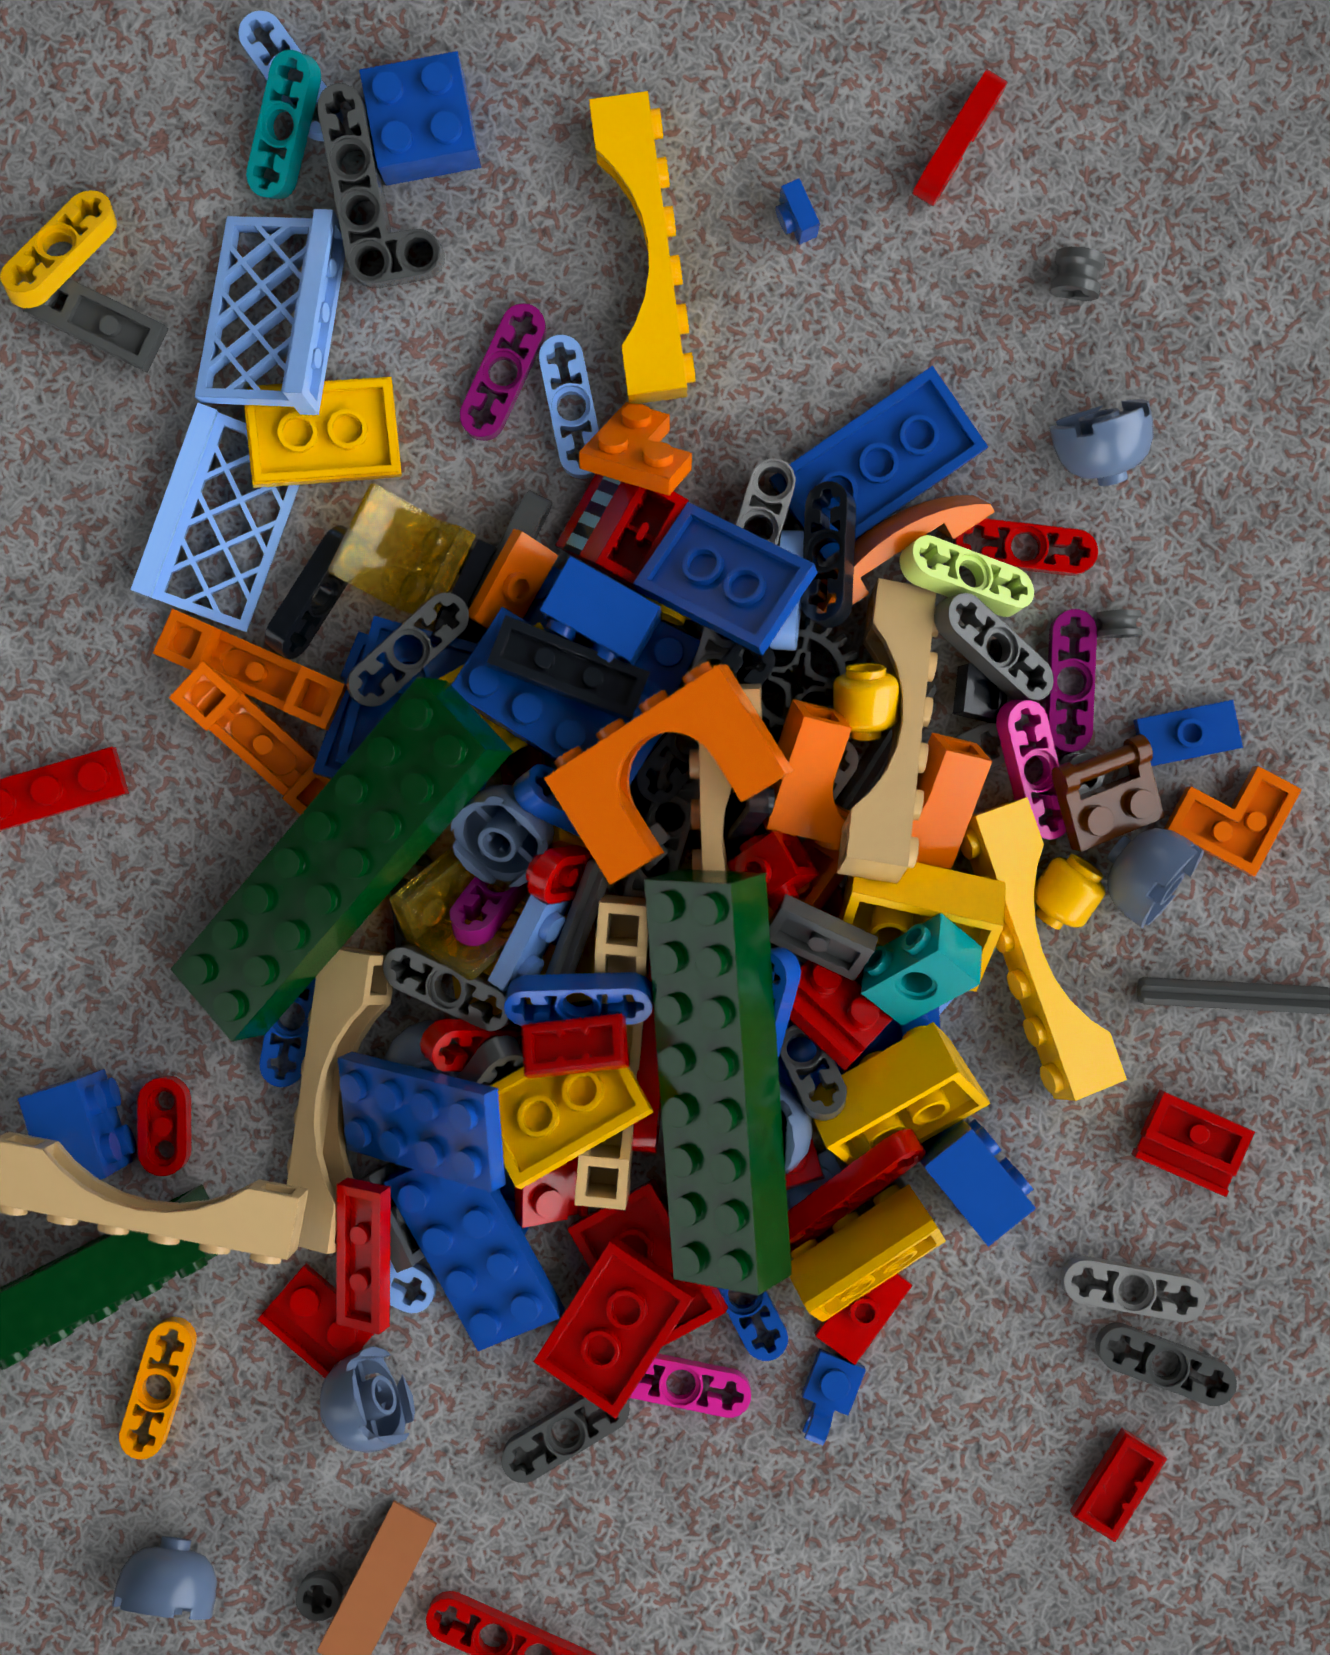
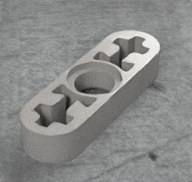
M1077 1256L1065 1263L1060 1274V1281L1064 1291L1072 1300L1084 1305L1177 1322H1189L1201 1315L1206 1304L1203 1288L1186 1274L1088 1256ZM1084 1268H1089V1273L1094 1278L1108 1281L1107 1271H1114L1108 1285L1110 1297L1104 1298L1106 1290L1098 1285H1087L1085 1292H1080L1078 1285L1072 1281L1073 1275H1082ZM1131 1275L1142 1277L1145 1282L1143 1295L1135 1301L1122 1299L1119 1294V1286L1122 1280ZM1156 1280H1162L1159 1287L1164 1292L1179 1293L1181 1286H1185L1186 1291L1193 1296L1192 1302H1184L1181 1310H1177V1305L1172 1300L1157 1296ZM1157 1297L1158 1306L1153 1307L1152 1305Z

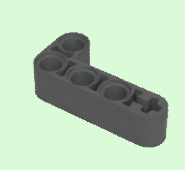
M334 83L327 86L321 92L318 99V114L346 261L350 273L369 288H384L413 283L437 276L445 264V253L441 244L432 233L424 229L391 232L382 178L377 168L365 102L352 86L345 83ZM344 101L348 102L353 109L347 112L349 128L354 135H346L343 124L335 115L340 112V103ZM352 151L364 153L365 164L360 172L346 174L342 171V161L348 153ZM362 201L373 203L375 206L373 219L366 225L353 224L351 219L353 208ZM418 243H427L433 247L431 262L422 268L410 265L409 252L411 248ZM372 251L383 253L385 262L382 271L374 276L364 275L361 270L363 257Z

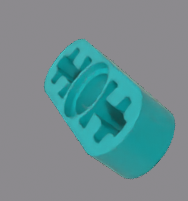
M295 50L280 52L271 63L246 170L247 182L252 191L261 197L271 199H284L288 197L297 185L321 84V71L318 63L311 56ZM290 68L303 72L301 82H294L288 79ZM282 95L298 99L297 106L281 101ZM287 111L293 119L294 127L287 139L280 140L274 132V122L280 113ZM270 146L287 150L286 155L281 156L269 152ZM267 168L279 173L277 183L264 178Z

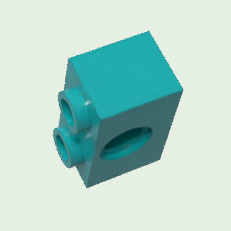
M940 913L922 924L912 926L906 933L889 943L875 948L874 953L864 966L861 994L903 1026L980 985L982 946Z

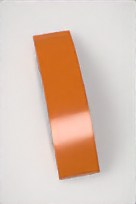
M974 495L941 497L900 511L867 531L855 541L852 605L869 595L867 588L861 580L862 576L904 550L919 537L927 535L936 528L939 532L955 539L995 513L991 504ZM821 580L825 585H827L828 580ZM827 590L826 601L818 603L817 607L826 612L827 605L835 603L836 598L828 593Z
M173 608L153 651V654L191 671H194L204 660L244 694L327 731L347 689V685Z
M204 660L168 697L205 731L210 730L282 794V799L300 815L331 780L314 774L312 771L317 759L268 713Z

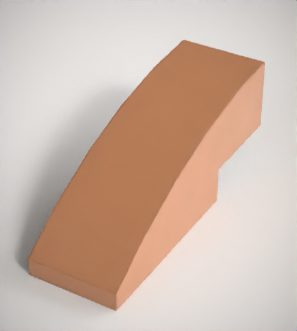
M395 1500L393 1501L316 1652L322 1655L372 1654L437 1523Z

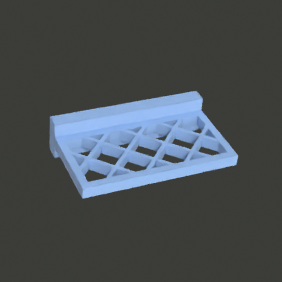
M314 209L313 218L227 216L194 396L200 403L294 407L300 415H319L345 260L339 219L334 210ZM239 232L260 233L265 239L243 258L237 252ZM294 234H306V246L289 259L279 246ZM272 251H275L284 264L262 281L253 271L252 267ZM247 272L257 285L238 301L234 302L229 296L230 286ZM294 274L300 281L298 291L281 304L271 291L290 275ZM266 295L277 308L254 326L244 315V312ZM240 317L250 330L226 348L221 342L222 331ZM286 318L292 325L291 335L273 350L263 336ZM259 340L269 354L246 372L235 358ZM285 357H287L286 364L283 362ZM230 362L242 375L227 388H212L215 374ZM278 364L284 371L281 391L261 390L255 381Z
M197 403L130 590L247 633L300 485H289L283 500L277 490L281 486L261 487L242 496L230 470L249 463L250 456L248 454L226 464L218 446L225 427L242 433L247 437L246 423L221 414L214 408ZM216 455L221 467L210 471ZM225 473L237 499L210 510L202 494L205 482ZM272 491L280 506L277 519L257 528L245 502ZM200 501L205 513L193 518ZM240 505L252 531L225 542L214 516ZM208 519L220 545L193 556L185 539L189 527ZM273 528L266 547L260 534ZM256 537L264 553L260 566L241 574L229 548ZM183 547L188 559L176 564ZM224 551L235 577L209 588L197 562ZM192 565L204 591L187 599L166 593L172 574ZM257 574L249 592L244 580ZM239 582L247 599L241 619L221 613L212 594ZM207 597L212 609L194 602Z

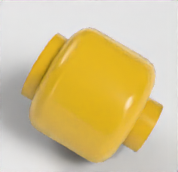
M872 663L849 665L846 667V673L834 680V709L842 714L852 727V739L861 741L877 740L881 738V731L892 728L898 722V681L895 676L886 673V667L883 665Z
M1071 854L1068 859L1062 857L1054 858L1035 883L1034 902L1039 907L1035 914L1044 923L1057 930H1060L1063 925L1075 928L1082 927L1105 897L1106 890L1101 882L1104 875L1092 864L1077 855Z

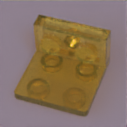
M370 484L332 559L328 571L337 578L410 616L432 596L449 592L476 535L461 526L432 517L379 485ZM438 603L434 606L433 609L437 614L441 606Z
M451 847L389 898L403 934L408 941L468 981H472L500 957L526 903L523 901L518 903L493 938L479 946H467L460 943L453 934L450 910L475 875L465 869L456 857L453 847ZM489 883L487 886L488 889L494 892L505 891L495 884ZM482 912L475 920L483 921ZM467 919L465 920V924L468 925L472 922Z

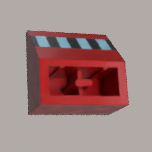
M595 474L555 546L641 595L633 582L689 500L674 491L668 496Z

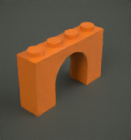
M707 661L697 666L682 677L685 683L684 687L668 696L665 690L651 696L638 706L642 712L640 716L625 724L622 718L610 723L595 734L600 742L585 752L582 751L580 746H577L564 753L553 762L557 770L544 778L610 885L624 879L664 853L636 808L629 785L630 770L634 758L639 750L653 737L664 732H676L690 736L700 742L713 756L741 802L752 798L794 771L728 665H716L712 668Z
M792 699L777 745L794 771L771 785L775 792L774 808L771 816L766 817L762 823L769 833L779 831L794 837H805L813 839L822 847L839 850L842 825L850 811L834 802L833 785L852 727L845 717L835 709ZM932 732L928 741L927 764L923 774L918 773L916 789L924 791V801L919 820H913L911 837L919 839L917 863L952 869L992 760L975 742Z

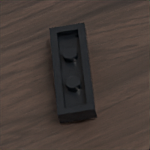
M506 615L486 664V667L619 719L622 718L627 722H630L634 716L650 674L647 670L616 658L608 662L598 656V651Z

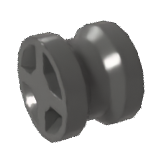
M1063 247L1058 249L1055 263L1059 269L1058 275L1051 281V294L1056 297L1080 301L1098 299L1101 286L1097 281L1098 273L1105 266V255L1100 251L1085 247Z

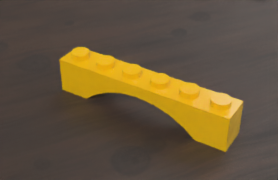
M648 91L589 99L597 164L616 181L631 202L643 228L648 250L649 272L644 300L635 324L621 346L629 403L640 404L687 397V383L696 382L692 352H682L680 335L689 334L686 303L676 304L674 286L683 285L679 254L670 256L667 237L676 236L673 206L663 207L661 193L662 188H670L667 158H657L655 140L663 139L660 108L650 109Z
M1028 797L973 814L960 849L963 855L970 859L975 876L1006 882L1004 927L995 947L999 952L1003 953L1009 970L1007 973V983L1013 996L1020 1001L1026 1018L1023 1021L1024 1032L1029 1042L1036 1047L1042 1064L1040 1067V1077L1045 1088L1053 1095L1054 1099L1077 1101L1123 1082L1127 1078L1111 1033L1090 1020L1069 999L1054 978L1043 954L1035 922L1034 889L1037 866L1044 843Z

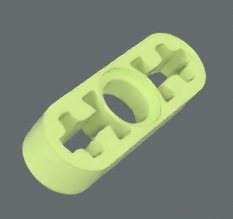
M924 535L907 546L900 555L901 571L912 584L946 597L961 593L973 594L993 613L1002 617H1010L1028 606L1034 597L1033 584L1028 575L1021 569L934 536ZM959 566H964L972 572L976 582L975 587H970L964 583L959 574Z

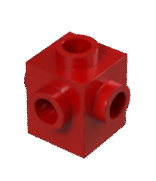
M773 831L767 836L766 834H760L747 840L739 847L741 854L727 863L730 871L766 873L768 907H771L772 910L777 909L785 894L797 899L799 897L797 890L819 876L798 836L794 837L779 831Z

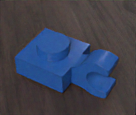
M819 1348L801 1393L803 1398L814 1402L802 1430L805 1433V1439L823 1446L831 1427L834 1411L849 1416L866 1372L865 1366L858 1363L854 1365L843 1357Z

